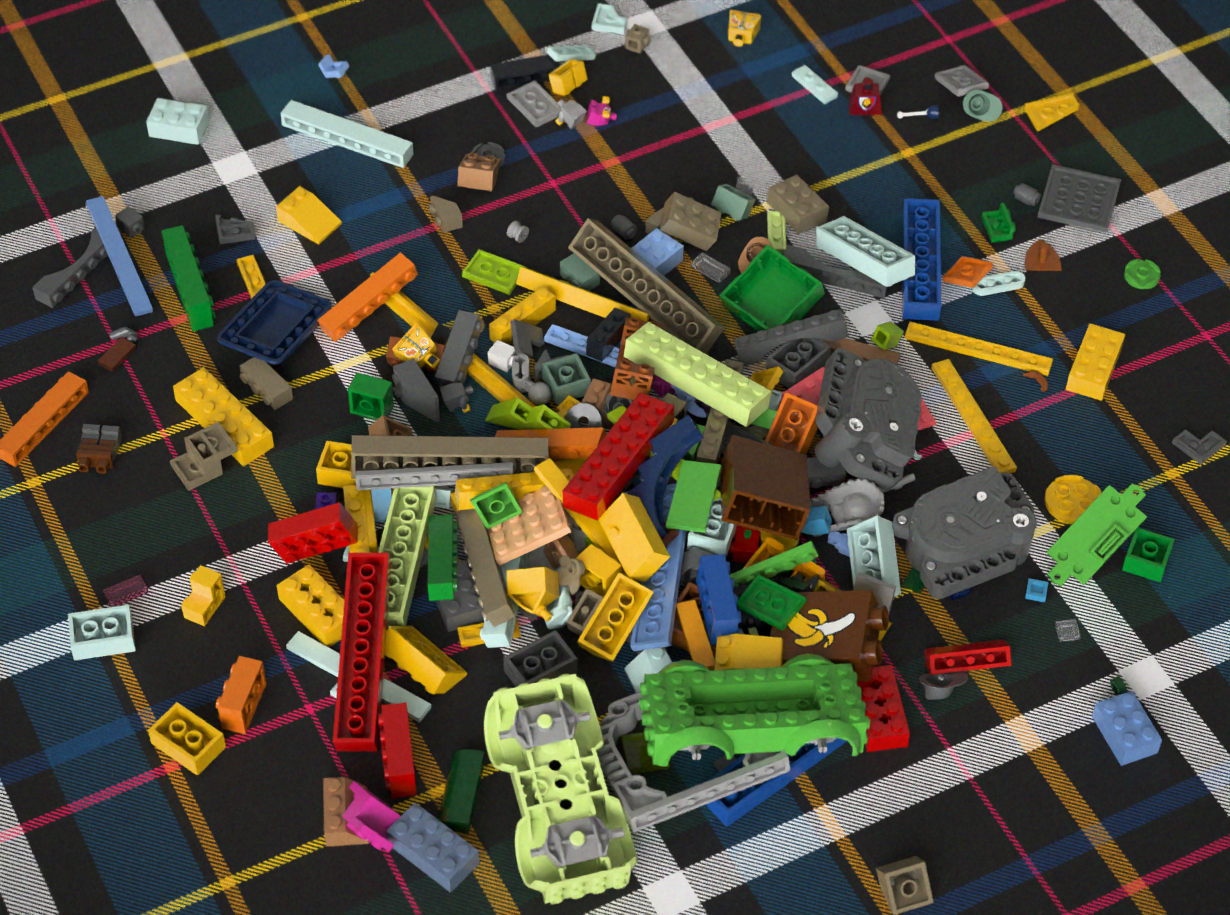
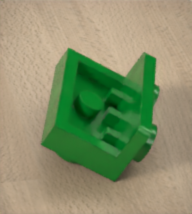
M1000 203L999 210L982 212L981 218L991 243L1012 240L1016 226L1014 221H1011L1010 211L1006 209L1004 203Z

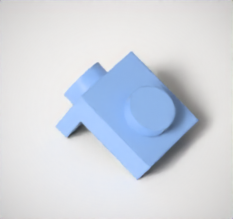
M329 54L325 55L319 63V67L326 78H340L349 68L347 61L334 62Z

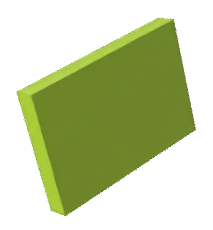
M479 249L463 270L462 277L510 295L517 286L516 282L520 267L525 266Z

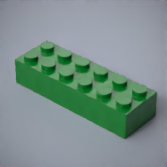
M183 225L161 230L166 257L192 332L213 327V319L216 318L213 307L211 308V306H214L211 295H207L209 293L207 283L202 281L204 280L202 269H198L200 267L198 257L193 256L195 255L193 244H189L191 242L189 232H185Z

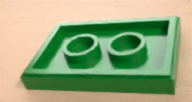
M758 574L737 600L736 608L783 631L807 600L804 596Z

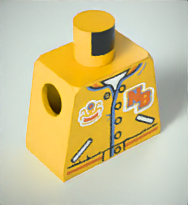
M730 10L728 40L733 41V44L737 47L742 46L743 43L751 44L760 30L761 15Z
M416 323L392 348L394 355L405 362L414 358L420 369L426 363L430 367L435 368L440 361L434 355L437 351L436 345Z

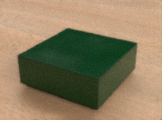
M912 568L903 582V587L921 594L925 585L920 579V572Z

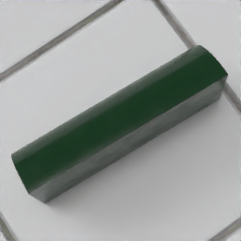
M463 749L456 751L452 756L438 820L453 832L470 833L485 765L484 751Z

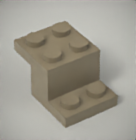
M217 422L185 437L187 453L170 460V464L189 491L223 475L220 460L236 453L237 447L220 423Z

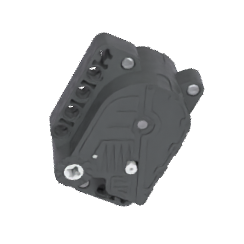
M838 348L833 352L825 364L815 422L823 434V438L816 444L814 449L820 463L830 468H835L842 464L849 474L860 479L867 478L869 482H875L877 487L887 491L891 490L902 479L904 466L914 457L922 398L918 385L905 369L886 359H871L865 362L860 356L842 348Z
M990 467L979 471L977 474L969 477L966 476L923 494L916 501L914 507L895 514L892 528L896 537L906 539V558L913 569L920 572V579L929 594L935 599H942L1015 570L1017 565L1025 562L1028 558L1037 520L1034 515L1033 505L1013 475L1010 473L1000 474L996 467Z

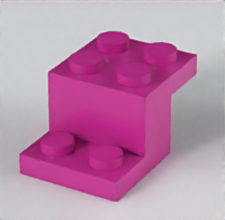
M353 781L349 788L355 793L353 795L355 799L342 815L348 821L346 826L363 840L367 839L378 850H381L383 847L390 852L394 844L386 838V830L401 816L383 800Z

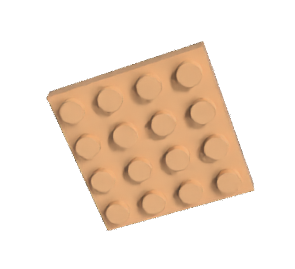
M546 485L540 490L528 493L519 499L523 513L488 529L495 560L499 566L571 532L560 499L556 498Z

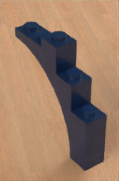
M689 415L650 440L653 446L651 451L654 456L637 467L641 473L639 478L642 483L626 493L640 498L661 539L668 535L662 513L663 496L668 480L681 458L704 438L697 424Z

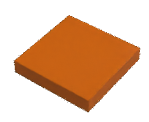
M962 256L942 278L946 283L974 288L993 268V265L990 261Z

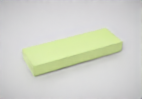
M767 211L768 240L776 251L784 254L786 249L785 217L783 215L781 217L778 211Z

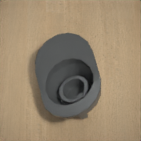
M962 671L933 675L929 673L921 675L919 680L924 685L926 699H945L950 696L955 686L967 682L968 676Z

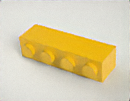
M543 286L489 324L490 340L494 343L499 340L510 344L513 341L510 322L516 319L535 326L556 311L555 295Z

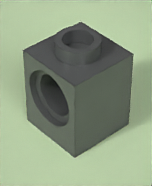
M129 206L115 215L117 228L130 238H133L145 229L143 216Z

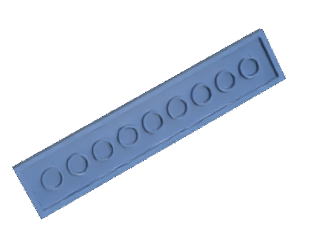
M677 483L666 485L662 507L663 521L665 523L667 522ZM676 529L679 535L666 546L670 558L646 582L640 581L639 583L653 591L654 594L633 627L630 644L633 651L671 646L686 530Z

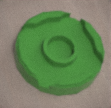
M1135 259L1126 265L1124 277L1128 284L1135 288L1150 289L1159 283L1161 271L1150 260L1141 261V259Z

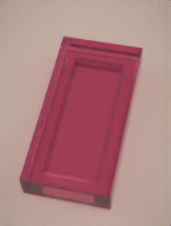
M141 575L103 589L104 595L111 607L149 593Z

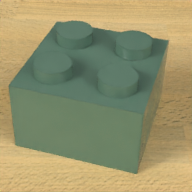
M577 353L542 363V378L545 384L550 387L551 396L556 405L562 403L568 395L575 399L585 396L591 384V379Z

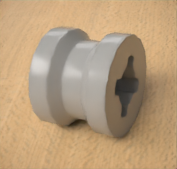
M513 221L507 230V236L515 238L519 243H522L529 233V228L521 226L518 221Z

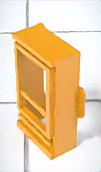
M767 537L744 568L769 559L770 556L774 557L786 552L784 550L785 546L774 538ZM812 561L804 562L793 568L795 571L790 576L792 577L799 573L806 577L804 579L806 581L818 575V581H825V569Z

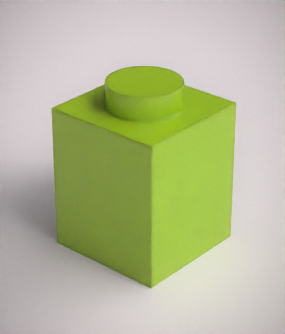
M891 321L877 325L871 341L883 350H887L898 345L904 331Z

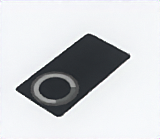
M438 323L430 339L436 344L445 345L451 329Z

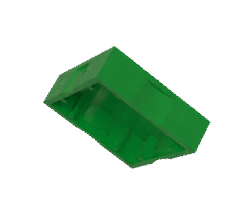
M767 244L750 262L748 268L736 277L719 297L723 307L756 331H761L800 320L825 292L822 282L805 270L793 265L784 255Z

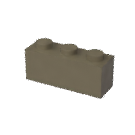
M253 357L240 365L241 380L245 384L248 383L256 395L259 394L267 406L270 405L276 410L293 399L292 387L265 361Z

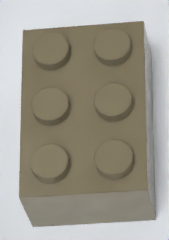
M798 175L769 187L767 203L775 211H778L781 217L783 215L785 221L798 234L827 222L829 205Z
M674 192L664 203L660 231L707 251L717 241L721 212Z

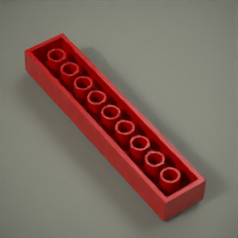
M348 553L333 744L336 751L378 752V714L381 712L392 565L389 553Z

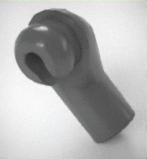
M121 327L109 333L113 341L123 337L135 343L138 337L134 330L127 327Z

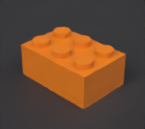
M786 392L765 441L772 446L807 454L818 429L815 422L818 406Z
M239 656L237 662L233 663L231 676L224 683L222 697L219 696L216 702V708L219 711L218 719L221 721L222 729L246 734L266 687L263 661Z

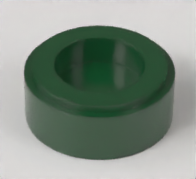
M1117 676L1111 679V688L1116 696L1127 693L1126 685L1121 677Z

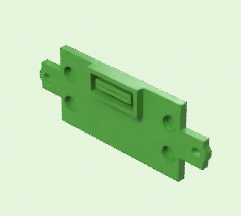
M1132 483L1121 495L1109 485L1046 552L1057 562L1056 566L1047 574L1053 584L1061 587L1072 575L1081 584L1085 585L1143 523L1147 516L1136 508L1146 496L1140 486H1135ZM1137 491L1139 494L1134 495L1133 492ZM1059 575L1060 579H1055L1054 576Z

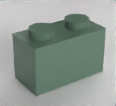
M722 184L718 186L711 205L716 207L717 211L728 213L732 219L740 221L749 217L755 198L728 184Z
M575 253L560 261V275L572 285L587 291L600 285V275Z

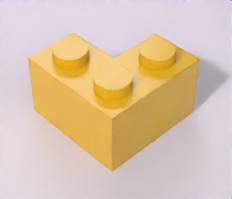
M200 565L197 571L191 574L192 592L188 598L183 600L181 608L184 618L205 626L225 599V591L221 573Z

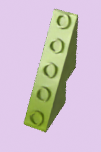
M518 397L492 405L485 419L486 422L518 430L565 429L571 426V423L543 404L532 408Z

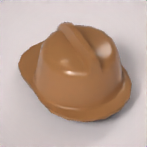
M755 237L747 243L738 261V268L741 273L748 268L750 262L767 244L773 248L772 243L767 238Z

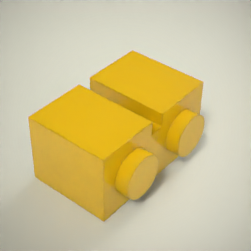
M570 59L549 74L553 93L568 95L575 87L581 86L587 80L583 61Z

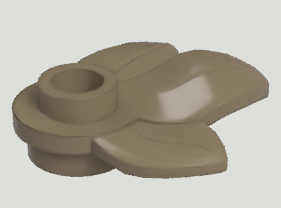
M565 555L559 560L561 567L558 571L559 585H568L571 595H574L580 587V576L584 574L585 566L582 560L577 558L571 559L568 555Z

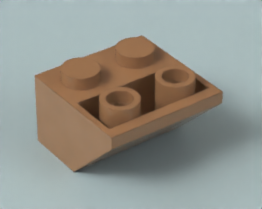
M466 154L458 168V186L492 191L496 185L501 159L492 155Z

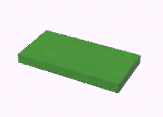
M682 461L666 528L706 533L722 470L720 464Z

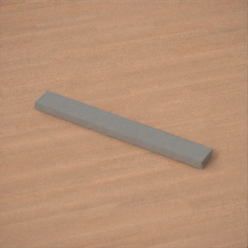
M513 462L355 471L356 490L456 485L457 479L513 474Z

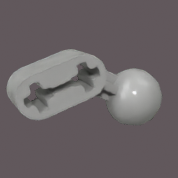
M525 354L516 355L512 360L514 388L520 393L528 392L530 401L535 405L547 404L552 395L550 387L543 382H532L529 357Z

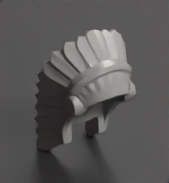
M860 478L856 480L849 479L847 483L842 482L840 486L826 490L825 494H819L818 498L811 499L810 507L827 506L835 522L834 525H831L830 532L845 531L847 528L870 518L880 516L884 511V494L880 491L879 487H876L875 482H869L867 478L862 480Z

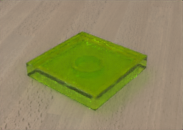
M644 732L621 736L626 765L631 774L669 769V762L668 766L653 764L652 756H648L647 743H649V740L645 741Z

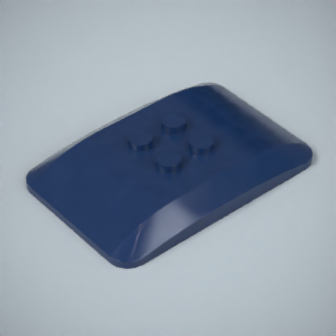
M272 280L266 283L218 333L217 340L222 345L265 362L280 364L319 325L317 320L332 308V303L326 298L284 282Z

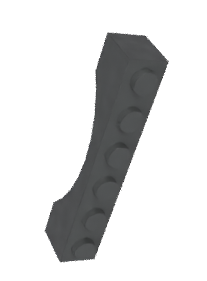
M96 227L91 231L89 246L80 259L64 270L45 275L33 286L36 300L53 308L92 269L96 268L99 262L108 256Z
M787 245L783 255L793 265L805 270L820 282L885 299L889 286H884L858 270H845L828 266L816 260L805 249Z
M839 309L821 315H814L807 319L797 320L786 325H779L768 330H761L747 336H740L733 340L739 362H744V366L760 362L772 349L791 340L818 338L832 342L849 337L842 310Z

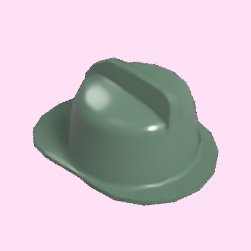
M982 90L970 91L963 101L965 112L982 121H994L1002 113L1003 107L999 98Z

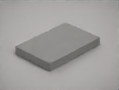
M966 65L935 73V79L956 96L968 94L972 90L989 88L988 82Z
M535 80L507 94V99L535 127L559 117L561 107Z

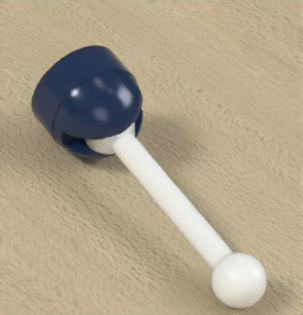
M938 105L929 106L926 111L903 113L900 111L897 113V117L927 115L930 119H939Z

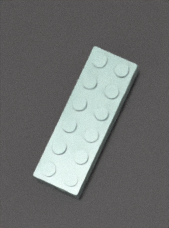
M845 216L816 227L817 247L886 287L915 275V255Z

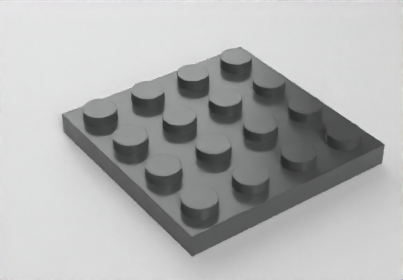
M1052 164L1037 218L1108 233L1121 179Z

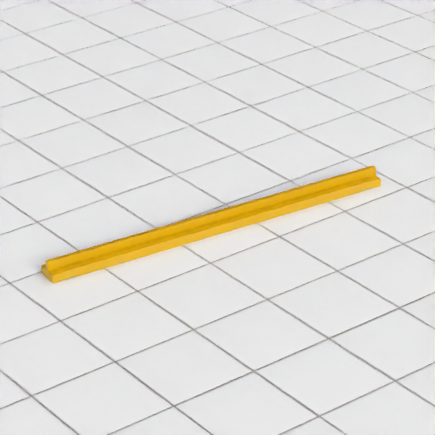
M401 291L395 293L385 303L412 327L415 323L418 324L428 337L431 338L438 322ZM473 353L472 364L467 370V374L500 402L518 397L532 408L536 407Z

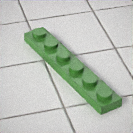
M810 541L732 573L729 577L733 578L734 586L739 587L738 584L741 583L743 585H746L748 582L752 583L758 574L765 578H771L784 570H791L799 564L810 562L814 558L819 557L815 546Z

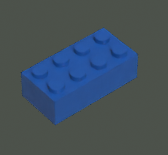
M724 554L700 556L696 577L710 645L717 644V637L738 634V623H741V612L737 611L736 608L738 603L737 595L733 594V578L729 577L730 564L726 562Z

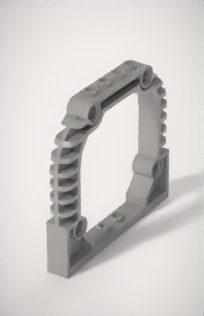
M638 692L611 703L608 707L609 714L601 721L600 728L604 746L597 752L599 763L614 792L615 798L620 800L625 817L633 832L790 771L789 758L784 750L778 752L744 753L743 768L667 797L664 791L647 787L644 777L640 775L632 776L616 748L618 737L632 731L637 721L642 719V713L644 712L639 709V698H643V695L641 696V693Z

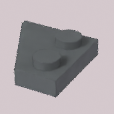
M215 215L220 244L255 239L252 221L239 220L232 217L230 220L222 219L221 215Z

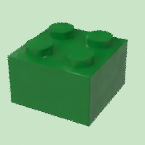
M356 372L348 387L350 413L378 420L382 415L389 417L394 407L392 382Z
M1137 528L1130 543L1122 570L1161 583L1175 539Z

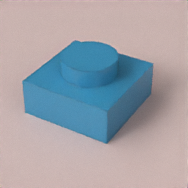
M1029 578L1025 599L1045 602L1048 582Z

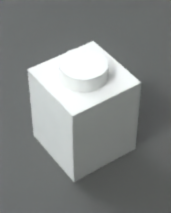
M497 340L488 351V364L508 372L512 367L513 358L517 355L515 354L514 347Z

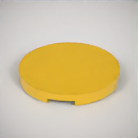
M1064 475L1058 477L1046 489L1044 498L1046 508L1059 521L1073 524L1102 493L1100 488L1096 484L1094 485L1088 480L1083 479L1084 477Z

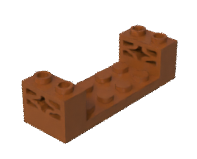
M626 317L610 391L612 396L634 400L640 392L646 395L650 393L655 367H650L647 364H636L624 357L626 339L644 326L647 321H642L636 317ZM649 321L650 323L662 329V324H658L655 321Z

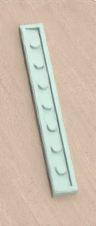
M299 631L286 645L287 649L338 677L340 654ZM383 678L381 702L387 705L406 702L408 717L420 723L431 709V704Z

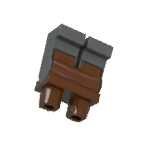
M83 424V434L76 452L79 471L87 472L90 467H96L98 473L106 474L109 468L113 469L122 441L120 427L103 425L101 429L100 425Z

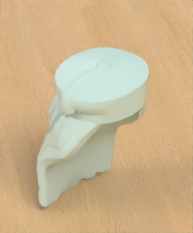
M561 567L554 569V571L558 572ZM559 585L560 597L546 609L553 616L550 621L547 622L545 620L548 629H557L565 626L573 612L568 585Z

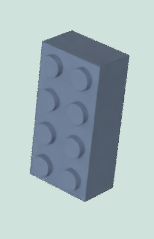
M414 803L386 830L387 839L394 844L393 849L450 893L479 865V851L417 803Z

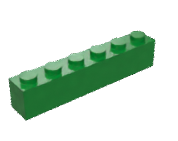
M453 514L429 516V601L454 599V591H457L458 527L457 522H453Z

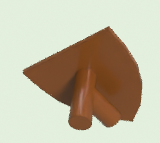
M1040 239L1028 249L1025 256V270L1062 271L1058 254L1045 241Z

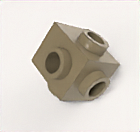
M634 24L626 32L625 48L641 53L651 41L649 28Z

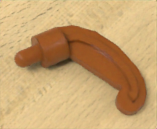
M1028 371V373L1023 374L1024 377L1035 378L1042 386L1040 388L1042 392L1047 390L1048 383L1041 373Z

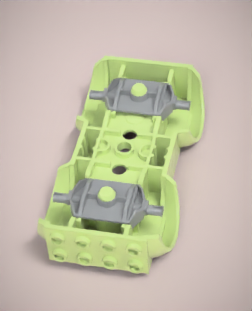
M563 674L555 679L549 680L545 678L537 683H523L515 688H501L493 692V696L489 700L485 711V742L493 766L498 770L509 772L522 816L516 828L515 851L518 868L524 883L529 888L542 892L544 902H550L551 904L560 903L563 899L570 897L578 899L583 897L584 894L591 892L599 894L607 888L619 889L629 883L630 872L638 863V859L620 800L609 796L597 756V752L604 746V740L585 681L577 677L576 674ZM557 760L562 765L561 769L553 771L550 769L549 763ZM557 780H564L567 785L564 788H558L555 786V782ZM563 799H569L572 802V807L569 810H564L560 807V802Z

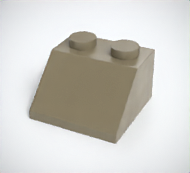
M917 856L876 868L881 891L893 915L934 903L925 862Z

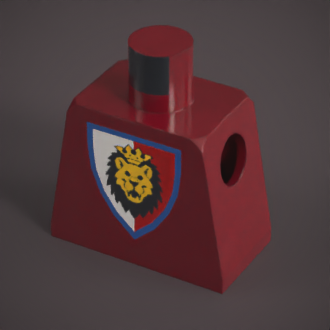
M865 78L863 83L854 84L848 101L849 115H882L878 83H873L871 78Z

